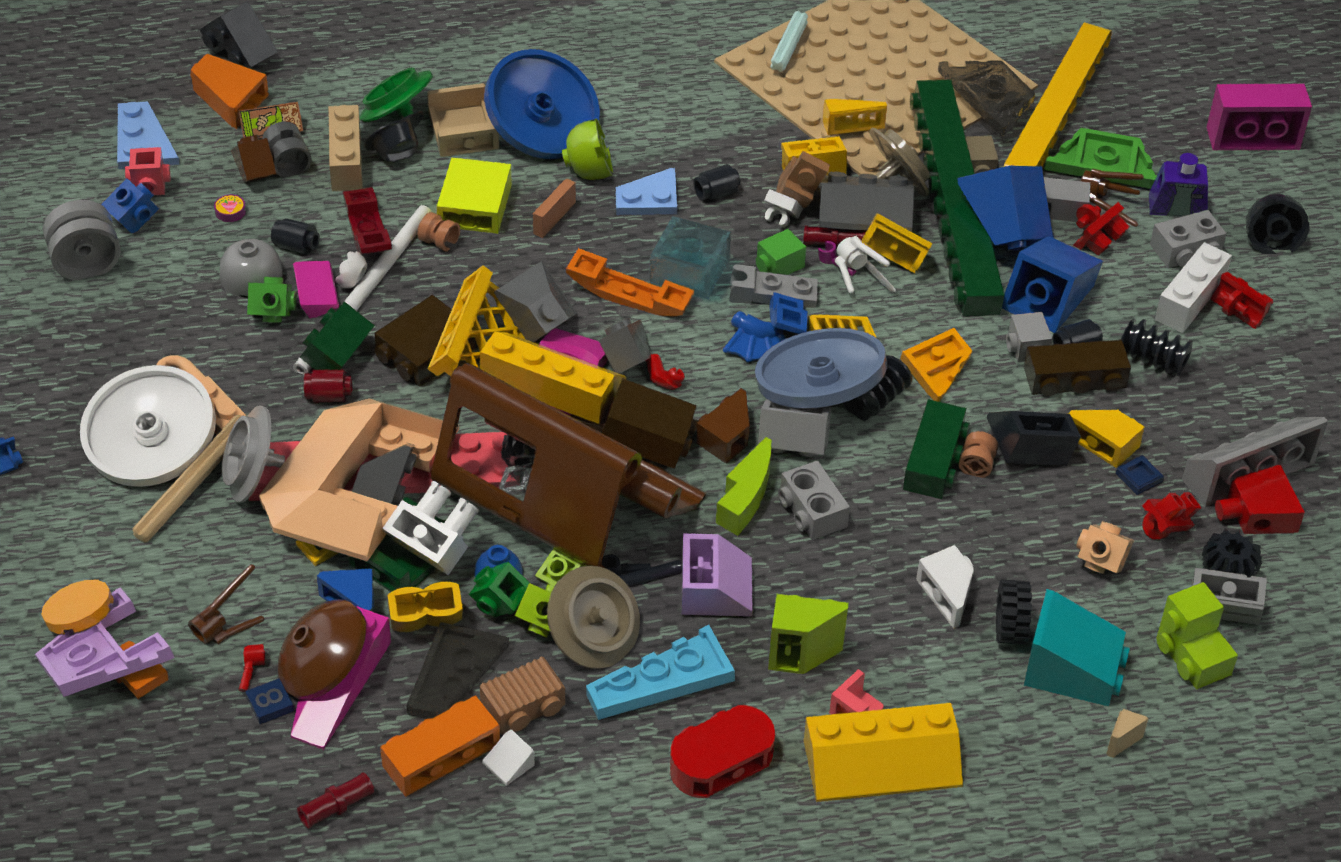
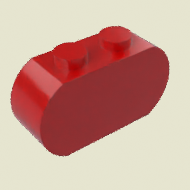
M737 705L727 711L717 712L711 719L697 726L685 728L679 735L675 736L671 744L670 776L673 783L680 791L689 796L707 798L769 767L773 759L775 742L773 722L768 715L755 707Z

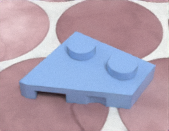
M669 168L616 187V215L677 214L675 168Z

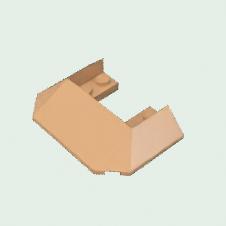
M370 398L324 410L259 495L262 507L266 510L273 532L368 561L387 534L382 528L398 506L344 490V487L368 454L379 457L406 443L415 445L412 451L413 454L417 455L414 467L430 472L443 420Z

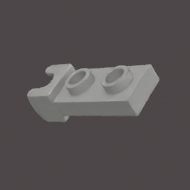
M739 264L733 266L730 285L732 286L729 296L731 303L751 304L752 302L770 304V299L773 293L776 292L803 300V307H816L818 279L756 271L754 266Z

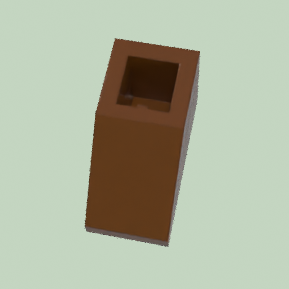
M252 135L237 141V146L231 150L243 182L276 174L267 138L259 140L258 135Z
M742 388L732 396L725 397L712 412L704 414L699 419L696 427V444L725 464L748 446L749 416L746 391Z

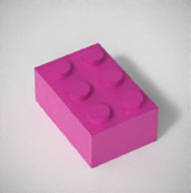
M1217 84L1207 123V131L1212 149L1300 150L1312 109L1305 84Z

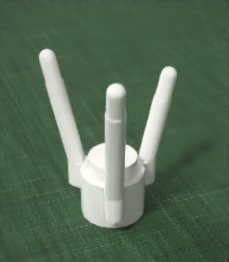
M857 236L846 238L838 245V257L834 261L841 270L845 285L850 294L854 293V288L847 267L860 269L865 266L890 292L896 291L892 284L867 259V255L886 267L890 265L887 259L862 243Z

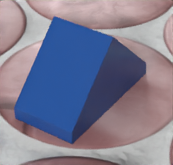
M372 569L322 571L317 575L319 596L327 602L338 599L346 600L355 606L374 612Z

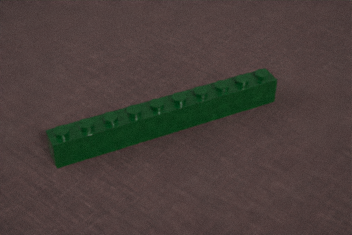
M917 80L915 93H910V109L915 110L914 127L916 131H920L919 149L925 153L924 165L930 174L928 182L929 192L935 196L933 208L934 214L939 215L940 218L938 224L939 236L945 239L944 258L950 261L949 280L955 283V305H960L963 317L1000 315L1004 291L991 239L958 185L957 178L973 175L974 170L952 80Z

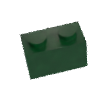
M344 301L337 311L330 308L319 323L324 326L320 332L314 328L303 341L307 348L300 358L315 370H340L375 325Z

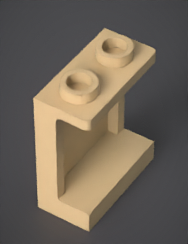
M484 83L430 90L427 92L428 112L440 157L499 149V133L491 123L485 107Z

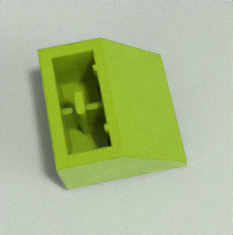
M777 594L771 631L768 670L805 674L843 651L849 603L831 599L822 600L800 597L798 595Z

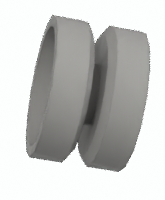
M91 200L65 202L53 209L45 218L42 228L53 268L61 276L70 280H81L103 275L109 272L118 262L121 253L119 240L114 230L111 215L103 205Z

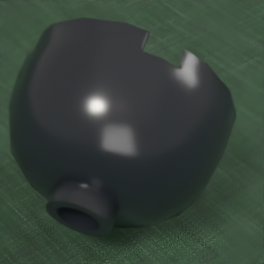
M1276 193L1262 197L1252 205L1246 217L1247 235L1253 247L1262 254H1277L1273 250H1290L1292 253L1306 241L1310 230L1308 216L1302 205L1291 196ZM1270 238L1283 240L1282 244L1275 248L1266 245Z

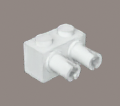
M433 481L417 506H412L402 500L382 529L395 543L449 575L468 548L463 541L462 534L474 516L479 512V509L470 502L467 504L465 499L460 498L445 523L437 522L434 517L447 498L450 497L451 492L442 485L439 487V484Z

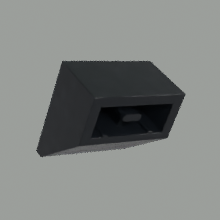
M1003 411L988 413L986 417L1007 463L1067 466L1081 438L1070 414Z

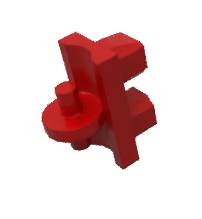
M1117 202L1102 216L1100 215L1102 210L1099 206L1084 204L1078 208L1076 212L1078 221L1076 224L1079 228L1084 227L1086 229L1083 232L1084 235L1073 246L1080 250L1087 246L1099 256L1112 243L1102 231H1105L1116 241L1129 229L1130 226L1119 216L1124 207Z
M1228 271L1222 273L1219 286L1211 297L1212 301L1223 307L1222 312L1227 316L1234 315L1254 329L1261 325L1273 304L1272 298L1266 294L1259 293L1250 287L1248 282L1240 277H1235Z
M1184 492L1181 496L1176 493H1169L1163 499H1148L1142 505L1144 510L1148 511L1142 522L1143 530L1152 539H1164L1171 532L1187 531L1195 525L1190 518L1201 509V506L1190 492Z

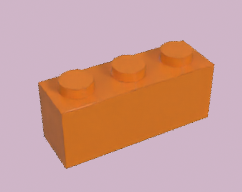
M475 695L466 701L455 703L449 710L434 718L422 721L414 729L389 739L386 744L380 746L382 766L406 797L492 750L500 740V726Z

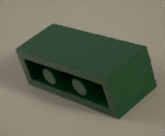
M930 399L927 400L905 470L904 491L942 499L945 488L952 490L956 470L951 468L953 464L959 466V460L963 451V446L959 445V441L965 442L970 428V422H965L967 408Z

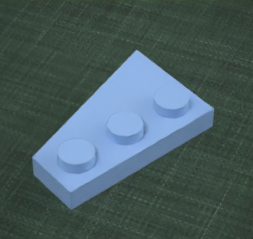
M148 101L118 103V168L125 169V166H129L130 149L161 147L164 164L180 165L179 158Z

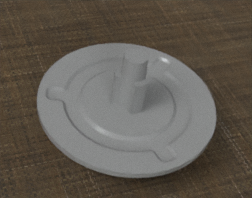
M256 406L248 416H241L235 422L226 443L222 462V477L225 485L230 486L232 498L236 502L242 503L249 499L260 481L265 466L280 468L285 462V456L275 454L273 449H269L271 417L269 410L264 406Z

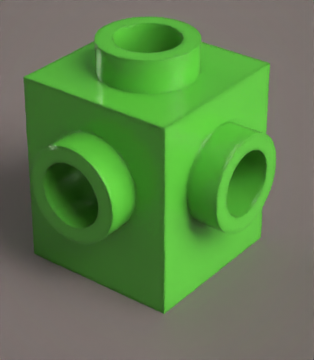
M264 277V283L248 282L247 315H263L262 322H282V316H290L291 310L296 309V291H292V284H283V278ZM272 295H274L276 299L274 304H272L270 301Z

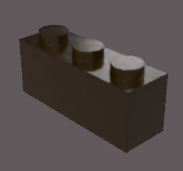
M1122 340L1028 346L1024 361V371L1032 395L1043 394L1045 396H1052L1064 392L1082 394L1091 390L1106 389L1108 391H1117L1120 388H1127L1131 365Z

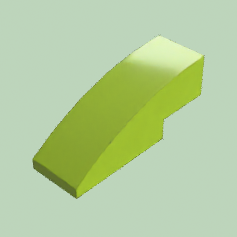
M765 437L726 476L725 495L717 502L716 523L737 536L751 521L766 491L772 440L768 437Z

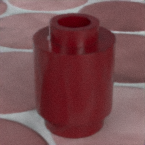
M345 369L313 370L312 373L304 374L305 399H313L314 403L345 402L346 396H352V376H346Z

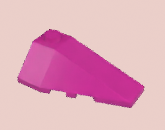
M358 606L356 607L360 609L365 618L366 636L362 651L348 675L326 694L309 700L298 699L291 738L323 750L391 643L389 618Z

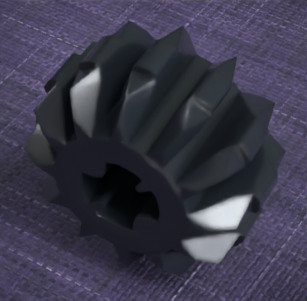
M1225 528L1221 535L1213 533L1207 544L1204 545L1202 551L1203 569L1242 574L1250 578L1255 576L1257 571L1260 570L1262 564V556H1260L1261 546L1253 544V536H1241L1240 529L1235 534H1231Z

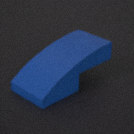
M774 292L769 306L772 325L797 334L807 332V311L803 310L804 301Z

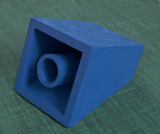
M1009 165L957 178L958 185L994 245H1007L1008 250L1025 249L1047 236L1053 238L1042 166Z
M1047 236L1019 252L1004 294L1002 309L1015 315L1043 312L1049 331L1055 333L1094 287L1103 261Z

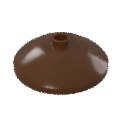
M331 600L313 607L294 624L282 644L278 658V678H280L287 693L297 699H314L331 691L348 675L360 656L366 636V622L359 608L346 600Z

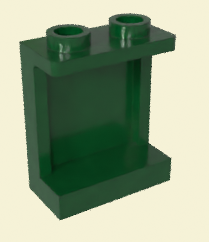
M408 497L402 499L403 501L407 502L412 506L418 505V503L412 501ZM437 516L434 517V519H435L437 522H439V523H440V522L445 523V521H446V520H441V519L438 518ZM387 534L368 561L349 556L351 566L356 569H372L373 581L389 592L403 587H416L436 569L431 564L395 543Z

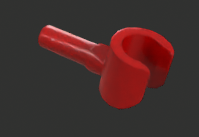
M263 644L247 645L244 648L245 666L238 691L245 692L248 690L254 666L265 665Z

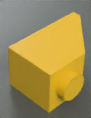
M1071 410L1068 413L1071 415L1081 435L1078 444L1115 468H1118L1141 445L1145 427L1119 410Z

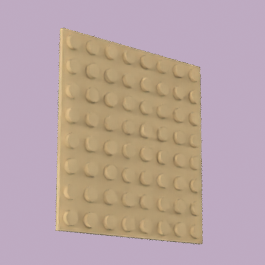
M828 0L806 11L808 23L786 69L782 72L772 70L770 65L773 54L790 20L714 59L718 66L812 139L840 136L847 149V166L858 175H876L880 171L878 168L887 160L874 143L869 130L827 135L823 124L824 100L826 99L886 102L885 129L877 130L883 134L888 129L895 131L919 155L924 151L921 152L919 149L920 131L915 130V110L910 109L909 102L910 93H915L917 80H952L963 129L1038 88V85L920 0ZM870 113V119H875V113Z

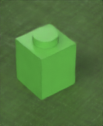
M789 229L758 242L757 268L760 272L789 275L805 267L806 246Z

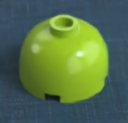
M598 119L576 125L567 136V149L562 150L566 167L572 166L575 173L583 179L598 180L613 176L611 173L613 168L609 147L606 148L604 142L606 137Z

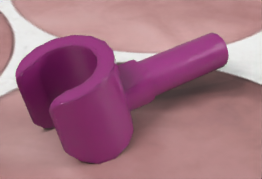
M827 241L825 242L826 251L818 248L819 260L824 264L838 266L834 261L838 257L836 244ZM847 267L850 276L857 272L855 269Z

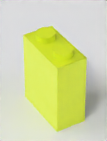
M451 157L437 204V214L444 221L452 220L458 223L462 230L498 234L512 186L511 164Z

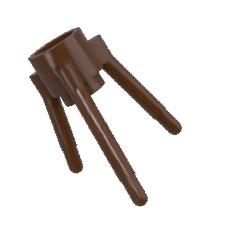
M1093 168L1092 171L1086 170L1081 181L1090 182V202L1108 211L1112 206L1098 198V196L1104 197L1108 189L1139 195L1140 191L1109 183V179L1106 178L1143 180L1144 175L1108 172ZM1122 212L1119 214L1125 222L1134 227L1138 226V223Z
M250 564L205 610L188 622L193 635L204 644L213 640L219 645L226 638L265 620L263 616H258L223 630L226 620L220 611L217 610L255 570L253 564Z

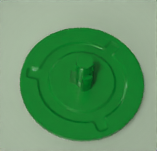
M407 68L383 80L364 97L363 104L365 108L359 116L360 121L363 123L371 122L386 116L396 110L399 116L402 115L403 118L412 114L413 111L411 109H413V106L409 101L429 84L433 77L431 71L427 70L417 73L415 68Z

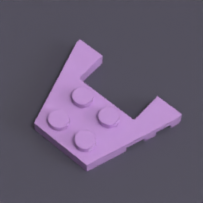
M121 588L112 592L114 601L109 604L110 611L99 623L81 632L74 633L72 629L65 630V634L58 635L35 654L41 667L63 697L174 658L170 646L158 632L123 651L105 629L136 612L132 601Z

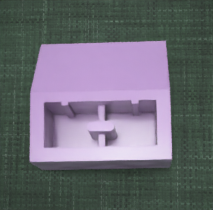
M683 533L682 615L752 616V557L719 534Z

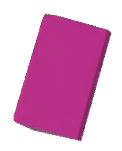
M329 261L293 263L300 305L309 318L321 316L327 313L330 308H339L332 266Z

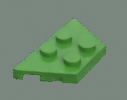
M1080 128L1073 135L1072 139L1064 142L1054 157L1048 156L1045 164V170L1076 176H1083L1086 170L1092 171L1093 168L1108 172L1143 174V180L1106 179H1109L1110 182L1151 189L1157 177L1152 170L1153 162L1144 151L1145 147L1140 138Z

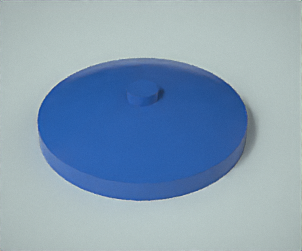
M536 49L511 53L495 66L486 82L484 102L491 123L505 141L530 156L542 159L563 158L562 150L567 149L566 139L569 132L580 123L594 119L599 120V102L590 81L573 63L557 54Z

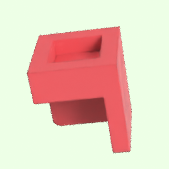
M858 669L832 693L829 714L882 710L884 705L863 690L865 673Z

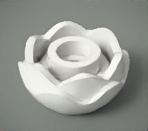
M349 251L347 253L348 259L340 264V275L336 277L335 281L340 284L341 288L350 289L356 287L365 275L367 262L358 251L355 253Z

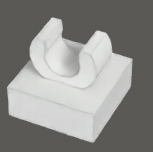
M770 189L764 200L770 206L765 213V219L771 222L776 214H782L779 222L781 227L789 225L790 216L798 219L803 209L797 200Z

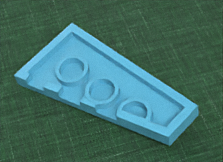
M710 625L699 629V635L689 640L682 637L672 642L671 649L659 655L652 652L642 657L641 664L633 668L624 666L586 685V693L598 720L733 682L735 681V670Z

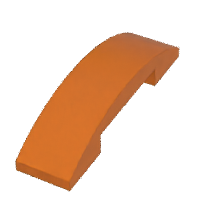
M579 248L566 268V273L573 280L607 301L659 316L683 315L694 295V290L667 280L659 287L606 267L607 258Z

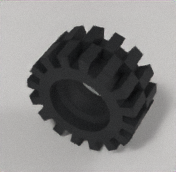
M1005 579L999 581L995 613L997 643L1027 644L1032 611L1030 581Z

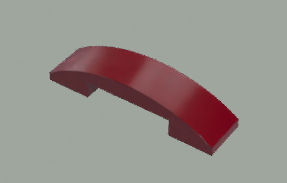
M373 187L344 191L345 207L357 251L362 255L392 250L388 231L384 229L379 214L378 201Z

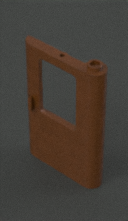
M470 363L458 366L450 377L451 388L432 466V481L437 482L439 485L581 564L605 568L601 563L622 487L630 483L636 476L642 461L641 454ZM462 407H466L535 446L536 454L524 501L519 500L452 462L451 452Z
M486 418L484 419L486 424L536 450L535 446L529 441ZM643 459L636 476L630 483L622 487L620 495L665 519L697 509L707 494Z

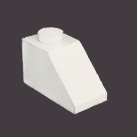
M955 545L920 559L916 578L953 629L960 626L970 591L972 575L974 574V568L970 559L967 556H963Z

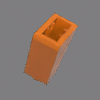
M206 54L191 69L190 75L194 91L235 129H238L241 125L239 111L257 108L269 95L266 74L219 57Z

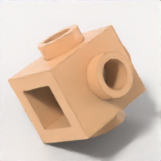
M1102 521L1100 526L1090 525L1089 530H1082L1076 548L1081 549L1078 558L1086 560L1084 566L1093 571L1104 574L1105 569L1119 573L1125 565L1134 540L1121 535L1120 527ZM1101 542L1106 545L1104 553L1100 550Z

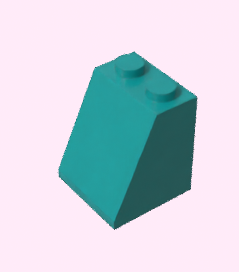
M1046 589L1024 686L1109 707L1111 696H1119L1124 675L1117 674L1118 667H1126L1130 648L1123 646L1126 632L1059 593Z

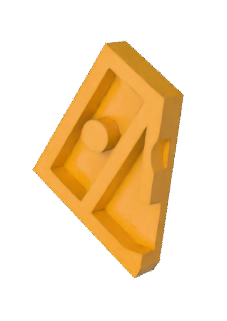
M952 328L903 351L900 360L908 367L925 392L934 401H940L970 359L972 349L956 329Z

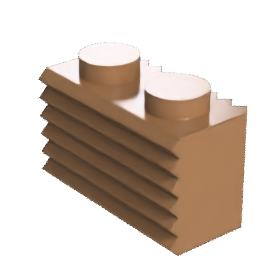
M541 656L538 660L534 659L532 663L528 662L525 666L521 665L519 669L515 668L513 671H508L506 674L495 677L487 683H482L480 685V701L499 724L500 734L502 735L510 729L514 732L520 731L530 721L543 715L550 717L558 713L562 706L565 705V687L546 659Z

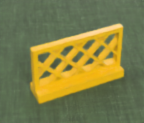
M484 265L463 281L428 366V370L436 376L443 372L451 376L461 360H466V363L478 367L475 359L480 358V352L487 343L484 336H492L494 331L510 333L525 339L494 294L499 287L490 281L493 272ZM486 293L495 299L497 307H490ZM500 313L505 327L498 328L493 314ZM478 315H484L489 329H481L477 319ZM475 337L480 352H472L468 338Z

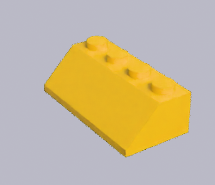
M494 331L480 352V369L552 407L598 424L614 401L622 378L626 379L624 375L505 332Z
M951 703L806 717L804 746L816 802L963 787L959 730Z

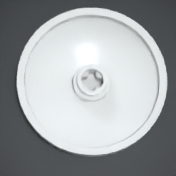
M163 365L139 367L116 376L95 393L82 416L80 440L92 466L107 479L127 486L143 487L157 485L180 476L213 439L216 427L215 409L203 384L188 372Z

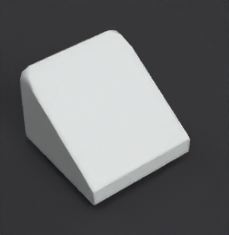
M510 729L482 760V763L507 786L535 766L534 751Z

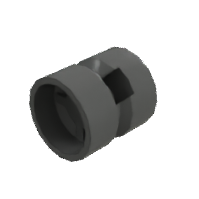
M285 121L268 127L262 139H268L276 173L283 178L305 173L310 167L312 160L298 127L291 122Z

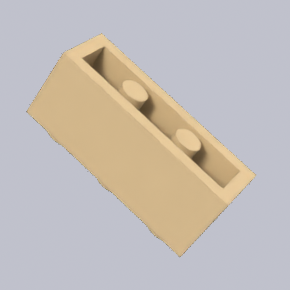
M328 106L329 163L332 191L363 189L359 106Z

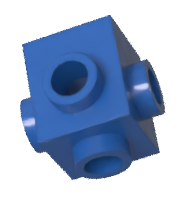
M128 178L101 204L131 233L138 231L159 210L150 200L154 194L142 183L136 187Z

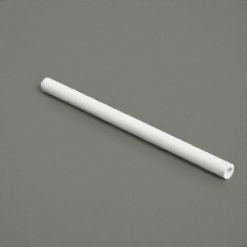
M419 206L392 240V250L384 251L346 298L345 302L357 311L415 238L421 220L427 213L431 212L427 206ZM301 358L293 365L294 371L303 375L309 373L312 369Z

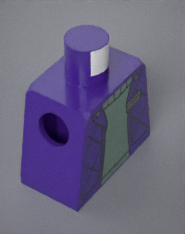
M1192 153L1182 154L1179 162H1164L1149 192L1150 215L1183 217L1208 210L1207 166L1198 164V157Z

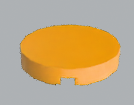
M83 580L72 583L52 595L44 604L41 615L51 632L65 634L64 630L72 629L74 633L81 632L96 625L107 616L110 611L109 604L113 603L114 598L105 582Z

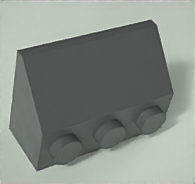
M829 172L821 182L819 227L867 230L874 216L878 213L912 232L913 181H908V178L903 176L877 179V176L873 174L847 177V174L843 172Z

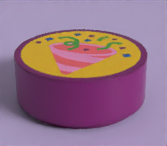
M224 195L214 203L215 215L223 222L238 221L246 213L245 201L238 195Z

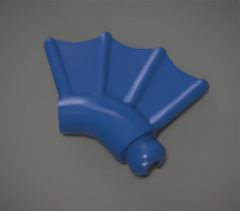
M739 311L731 320L732 326L738 328V330L723 348V352L736 354L746 360V362L757 361L772 346L787 338L783 335V329L774 327L771 322H764L750 314L746 315L744 312Z

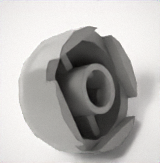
M243 239L234 242L226 249L220 259L221 284L226 291L234 296H248V282L264 283V277L282 278L283 275L282 262L278 253L270 244L262 240Z

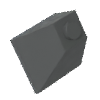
M542 261L494 292L524 338L531 342L537 341L577 314Z

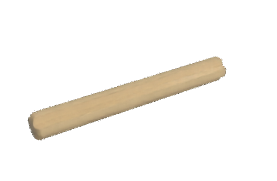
M236 415L229 421L204 451L133 527V535L137 539L145 543L148 542L221 462L229 434L241 415Z

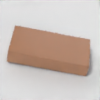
M566 178L533 213V233L543 238L576 203V182Z

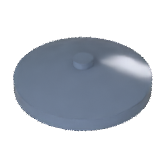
M846 328L819 329L792 336L772 346L757 362L755 375L760 393L771 402L792 408L827 407L852 400L876 386L886 373L887 358L883 344L871 334Z

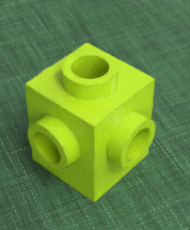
M529 583L515 616L530 622L528 630L547 638L550 629L547 615L544 612L548 607L549 598L554 586L547 584L544 590Z

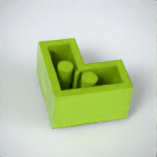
M1204 582L1167 597L1156 637L1159 649L1164 654H1169L1177 664L1180 676L1184 680H1189L1196 690L1232 675L1238 654L1218 630L1224 606Z

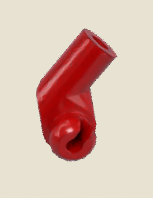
M651 354V358L645 360L650 380L653 383L669 390L681 387V382L685 379L681 369L676 371V368L673 367L669 371L664 370L661 357L658 354Z

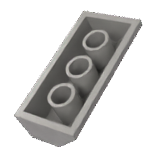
M1296 417L1286 422H1278L1260 432H1252L1234 442L1223 443L1216 449L1203 454H1195L1187 459L1182 480L1203 506L1206 507L1216 503L1217 500L1227 499L1232 481L1237 477L1275 465H1281L1286 475L1315 464L1328 421L1325 417Z

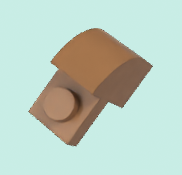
M802 151L798 158L792 157L780 175L776 192L797 200L802 208H806L812 201L815 190L828 173L830 164Z

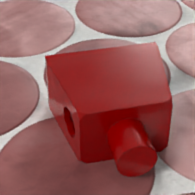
M1275 465L1235 478L1232 481L1227 499L1217 500L1215 503L1218 519L1237 518L1244 534L1298 533L1305 513L1281 465Z

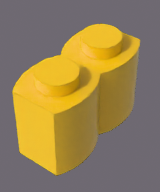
M437 582L427 586L425 589L403 587L387 595L391 628L394 631L411 632L424 627L426 624L444 627L453 625L462 619L463 608L459 584L454 582Z

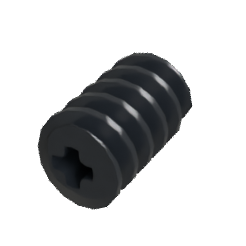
M1132 319L1121 338L1126 353L1130 350L1132 358L1137 359L1142 355L1143 363L1148 365L1153 361L1154 368L1160 370L1165 366L1167 374L1172 375L1177 371V376L1180 375L1189 360L1193 341L1189 339L1184 346H1181V335L1177 334L1170 341V330L1166 329L1159 336L1157 335L1158 325L1154 324L1147 331L1145 330L1147 320L1142 319L1136 326L1134 325V319Z
M886 355L887 370L884 377L868 392L843 402L846 409L858 418L866 421L869 419V415L876 416L880 409H884L888 402H892L896 395H900L905 388H908L913 382L911 371L900 359Z

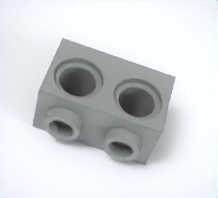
M818 460L782 473L778 497L783 507H789L794 513V521L800 531L805 530L810 539L814 540L848 527L850 506Z

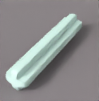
M796 11L793 14L771 59L770 67L772 70L782 72L786 69L808 23V15L805 12Z

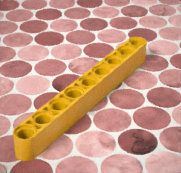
M1083 23L1003 167L1009 165H1044L1049 156V148L1053 149L1059 138L1058 132L1064 129L1068 121V114H1072L1077 105V97L1082 96L1086 88V81H1090L1096 70L1095 64H1099L1105 54L1104 48L1109 46L1112 30Z

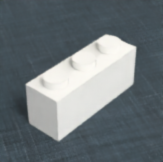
M1204 242L1161 294L1155 320L1183 333L1211 299L1219 286L1222 273L1228 271L1232 255Z

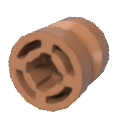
M429 212L419 224L418 239L428 244L433 242L437 248L447 252L450 248L446 247L444 243L448 241L455 244L458 241L460 225L452 220L444 221L440 215Z
M977 431L970 433L965 440L964 451L959 460L961 471L965 474L981 478L990 475L994 464L993 459L998 450L996 438L986 432Z

